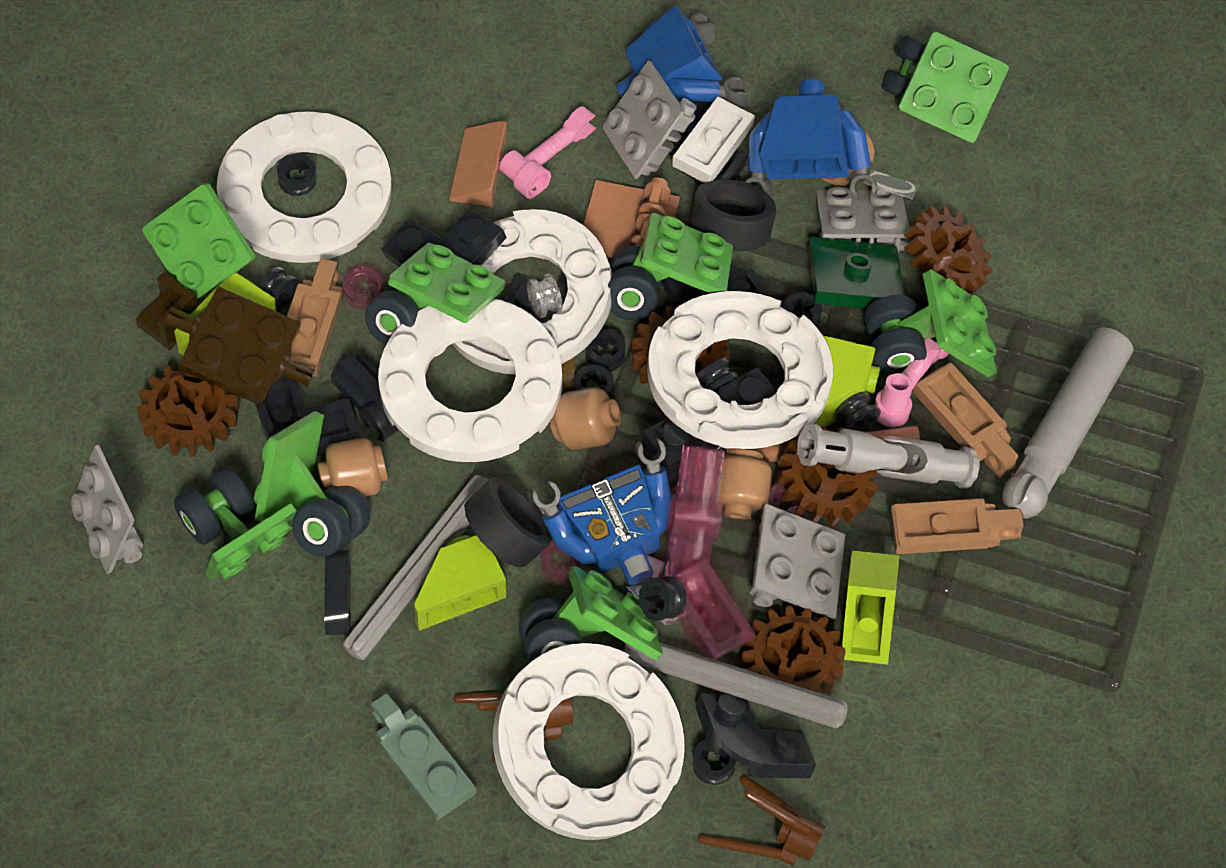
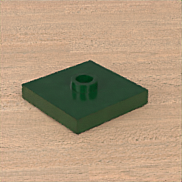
M811 237L808 252L814 303L866 309L879 298L890 295L905 296L897 246Z

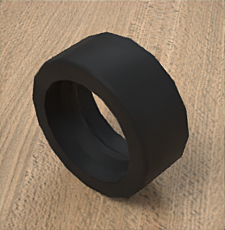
M727 179L712 180L700 185L695 192L690 214V228L703 233H714L722 237L726 242L733 245V251L756 250L765 246L771 237L777 212L776 204L768 193L754 185Z
M501 477L490 478L464 505L465 516L477 537L494 555L507 564L515 567H526L552 541V537L542 519L543 513L541 510L531 505L527 494L523 490Z

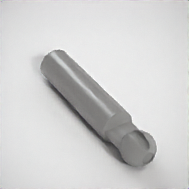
M1106 327L1097 328L1092 332L1025 448V457L1018 470L1005 483L1002 492L1003 503L1007 509H1021L1022 518L1027 519L1037 516L1045 508L1048 494L1059 475L1066 472L1129 361L1134 349L1132 343L1122 333Z

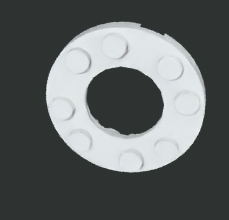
M294 112L280 114L255 125L242 134L229 148L220 165L217 177L218 198L248 245L253 247L254 251L264 256L287 262H318L321 258L331 259L356 248L360 241L367 237L374 229L376 230L381 224L391 199L390 168L379 144L358 125L329 113ZM301 152L322 154L332 159L345 172L347 185L344 196L334 208L319 216L296 218L286 216L274 210L264 199L261 187L264 175L278 160L287 155Z
M547 210L513 211L514 216L494 222L504 230L507 238L482 266L494 274L499 267L514 259L537 257L547 259L561 268L567 278V296L563 307L557 314H554L548 322L541 324L553 338L560 355L561 364L584 350L602 329L611 309V294L608 287L612 274L603 247L597 238L576 220ZM475 339L462 341L461 344L453 343V346L472 363L494 372L515 374L512 361L495 345H488V342Z
M725 291L703 295L677 307L674 315L662 327L659 326L654 333L649 349L647 366L649 386L655 401L666 416L678 427L696 438L723 448L755 449L777 445L798 436L807 424H813L826 406L833 379V362L824 337L807 317L803 315L801 318H798L791 312L781 308V301L772 297L741 291ZM730 338L751 340L765 346L778 357L784 369V382L778 388L775 395L769 399H763V402L752 405H737L736 401H731V404L722 401L715 392L704 389L700 385L695 374V362L701 351L714 342Z
M493 299L468 323H462L431 306L418 311L415 324L412 327L401 324L389 339L380 360L378 380L381 401L387 418L392 426L395 424L410 439L411 445L429 455L445 460L480 462L500 458L519 450V444L529 439L537 431L541 433L554 416L561 397L562 366L553 338L536 318L513 304ZM475 339L488 342V345H495L500 348L504 355L514 364L516 377L511 391L499 404L485 411L465 413L448 409L434 399L426 386L425 374L430 361L435 356L443 353L447 346L455 342L461 344L462 341Z
M589 643L571 644L558 647L539 656L525 666L507 686L497 707L494 719V757L501 779L509 794L518 806L534 821L555 833L576 839H607L629 832L648 821L662 808L661 806L669 796L673 786L678 782L683 765V727L677 707L667 688L653 672L649 674L640 665L629 659V654L609 646ZM574 696H594L611 704L624 718L631 734L632 755L625 772L613 784L600 789L580 788L572 784L567 778L560 776L550 765V760H548L544 750L543 729L550 712L561 701Z

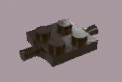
M220 286L217 287L208 307L197 318L175 307L171 308L170 314L166 318V325L189 334V345L179 363V370L203 381L206 380L212 385L262 407L272 387L283 376L308 387L314 375L315 369L291 360V347L301 328L300 322Z

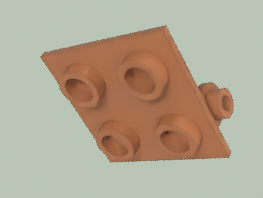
M659 177L653 178L651 182L647 183L645 189L596 180L583 226L597 238L603 247L607 259L612 260L614 255L621 249L628 246L642 245L645 239L648 220L652 213L663 217L671 216L675 218L680 197L670 195L671 191L668 187V182Z

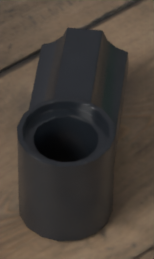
M361 353L358 355L350 354L338 363L337 368L331 374L332 384L347 399L349 398L350 402L357 408L363 424L367 428L372 426L380 435L377 439L384 442L399 431L395 424L392 426L384 411L379 389V372Z

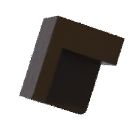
M163 272L157 278L160 297L136 318V323L140 329L170 351L177 344L174 333L176 328L165 324L171 308L175 307L187 314H191L198 306L196 296Z

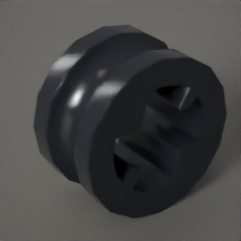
M292 154L283 158L277 166L278 183L285 193L292 196H301L309 193L315 187L317 181L316 167L309 157L302 154ZM298 170L299 174L304 171V178L295 180V176L290 179L289 172Z
M275 267L265 275L258 287L275 298L276 312H280L293 299L299 280L291 275L286 277L284 269Z
M796 292L784 300L783 309L794 314V310H800V314H803L804 310L809 312V320L817 329L819 328L822 305L814 303V296L812 294Z
M601 329L598 335L586 347L585 357L589 365L597 364L603 366L610 372L617 370L625 361L626 343L624 338L612 329ZM609 345L614 347L613 356L609 353H605L602 356L598 355V346L604 349Z
M728 357L715 361L696 374L704 389L714 392L740 377L736 371L732 372L729 370L730 360Z
M597 364L587 365L576 373L574 377V391L588 388L587 381L595 380L596 384L600 385L601 389L612 399L614 394V377L608 369Z
M859 392L843 401L836 409L834 417L840 423L845 422L844 429L865 431L877 421L881 410L875 404L870 405L871 396L867 392Z
M664 576L648 579L640 588V607L643 613L651 620L659 621L678 617L686 607V592L682 583L676 577Z
M706 738L694 750L692 763L694 773L701 781L707 784H723L734 774L736 760L723 751L719 758L727 760L728 764L726 765L722 762L720 770H710L709 762L701 761L702 757L708 759L709 752H713Z

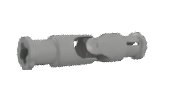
M811 423L804 427L799 435L797 454L800 463L804 466H814L817 463L834 465L839 471L853 473L876 470L875 472L882 476L930 484L937 483L939 480L952 481L957 487L965 489L972 486L979 472V458L976 450L971 447H962L959 450L944 449L942 444L938 442L898 436H886L879 439L867 432L851 429L832 432L822 430L819 425ZM904 466V468H903L902 471L892 472V471H898L900 468H902V467Z

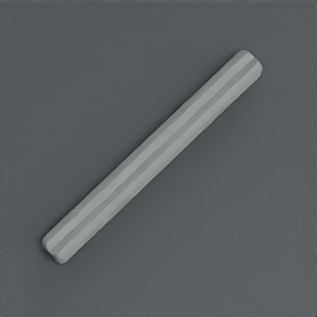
M475 475L469 480L346 637L343 647L348 651V654L359 660H364L368 657L423 586L440 548L446 547L453 539L462 536L470 524L465 516L464 505L489 479Z
M661 642L659 643L663 654L658 660H654L627 643L625 644L624 652L629 654L628 658L638 665L832 728L842 726L846 719L848 705L845 701Z

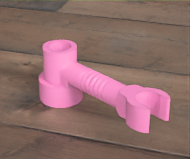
M584 106L577 108L570 115L569 119L564 122L563 127L525 157L515 150L506 154L500 163V171L514 182V188L526 198H534L547 188L551 179L550 172L542 165L571 142L585 139L594 132L596 127L589 123V121L595 115Z
M924 338L927 350L925 360H915L906 367L902 374L895 373L887 377L884 389L878 393L875 405L881 410L877 421L882 425L900 427L908 421L912 408V400L910 398L912 389L932 363L948 356L949 353L942 350L932 338Z

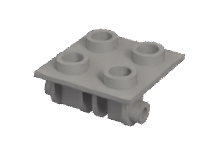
M648 60L639 74L633 79L619 103L610 112L603 124V130L633 177L638 179L641 174L649 176L651 172L658 171L660 164L674 148L671 141L678 142L681 138L679 132L683 133L690 122H693L695 119L694 111L696 106L686 98H682L678 102L653 63Z
M843 187L816 190L822 230L819 238L851 241V238H853V241L861 242V238H866V243H874V238H876V244L897 246L898 254L899 251H905L904 247L908 244V239L904 236V232L909 229V223L903 196L878 188L874 197L872 190L857 191L859 199L855 198L849 189Z
M94 446L89 461L83 469V475L77 490L72 496L71 506L74 517L77 521H83L89 534V547L92 555L96 559L100 558L108 574L112 572L117 560L123 558L126 563L138 561L142 557L143 543L135 528L132 527L135 520L100 446Z
M763 505L762 520L759 525V542L755 553L753 586H751L750 594L754 597V603L761 607H769L773 604V600L779 598L797 606L809 608L811 611L832 619L836 618L846 534L771 505Z

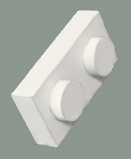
M717 97L674 154L672 166L704 183L714 180L754 126L755 115Z

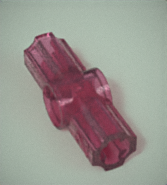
M683 445L677 493L672 495L670 500V516L667 528L670 542L665 576L676 577L682 583L685 590L705 591L712 541L715 542L717 540L722 522V503L718 499L725 451L708 447Z

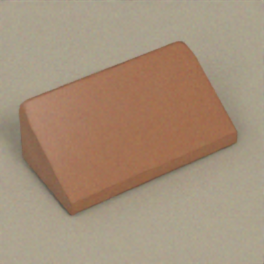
M498 121L465 128L449 198L450 201L487 207L493 206L500 173L499 166L503 159L507 141V122Z

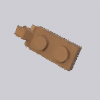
M322 258L313 281L304 279L302 284L298 283L287 317L301 323L299 333L291 347V360L315 369L313 375L315 377L318 376L342 304L343 288L336 286L340 276L337 273L338 262Z
M947 363L916 383L913 388L915 396L961 447L975 449L979 461L984 459L986 465L999 478L1015 469L1018 454L1008 444L1011 437L1006 431L1007 424L952 363Z
M984 499L894 504L891 506L890 511L896 554L987 549L999 546L1000 540L1020 538L1023 529L1021 509L996 510L995 504H986Z

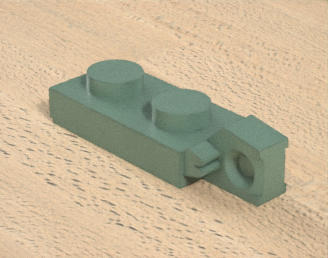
M387 693L371 703L373 708L372 714L383 727L375 733L382 751L437 821L477 794L475 785L420 716L417 717L412 709L402 714L399 707Z

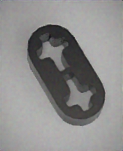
M337 550L333 554L325 556L324 619L326 635H349L350 550Z

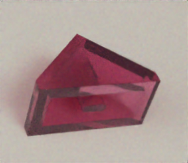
M706 558L673 575L682 583L686 592V607L683 613L678 616L685 635L692 644L710 658L715 660L755 638L754 631Z

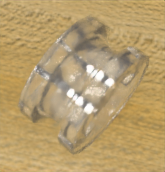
M551 274L544 275L541 282H537L536 279L527 281L529 299L538 318L546 317L549 310H552L555 314L562 311L561 294Z

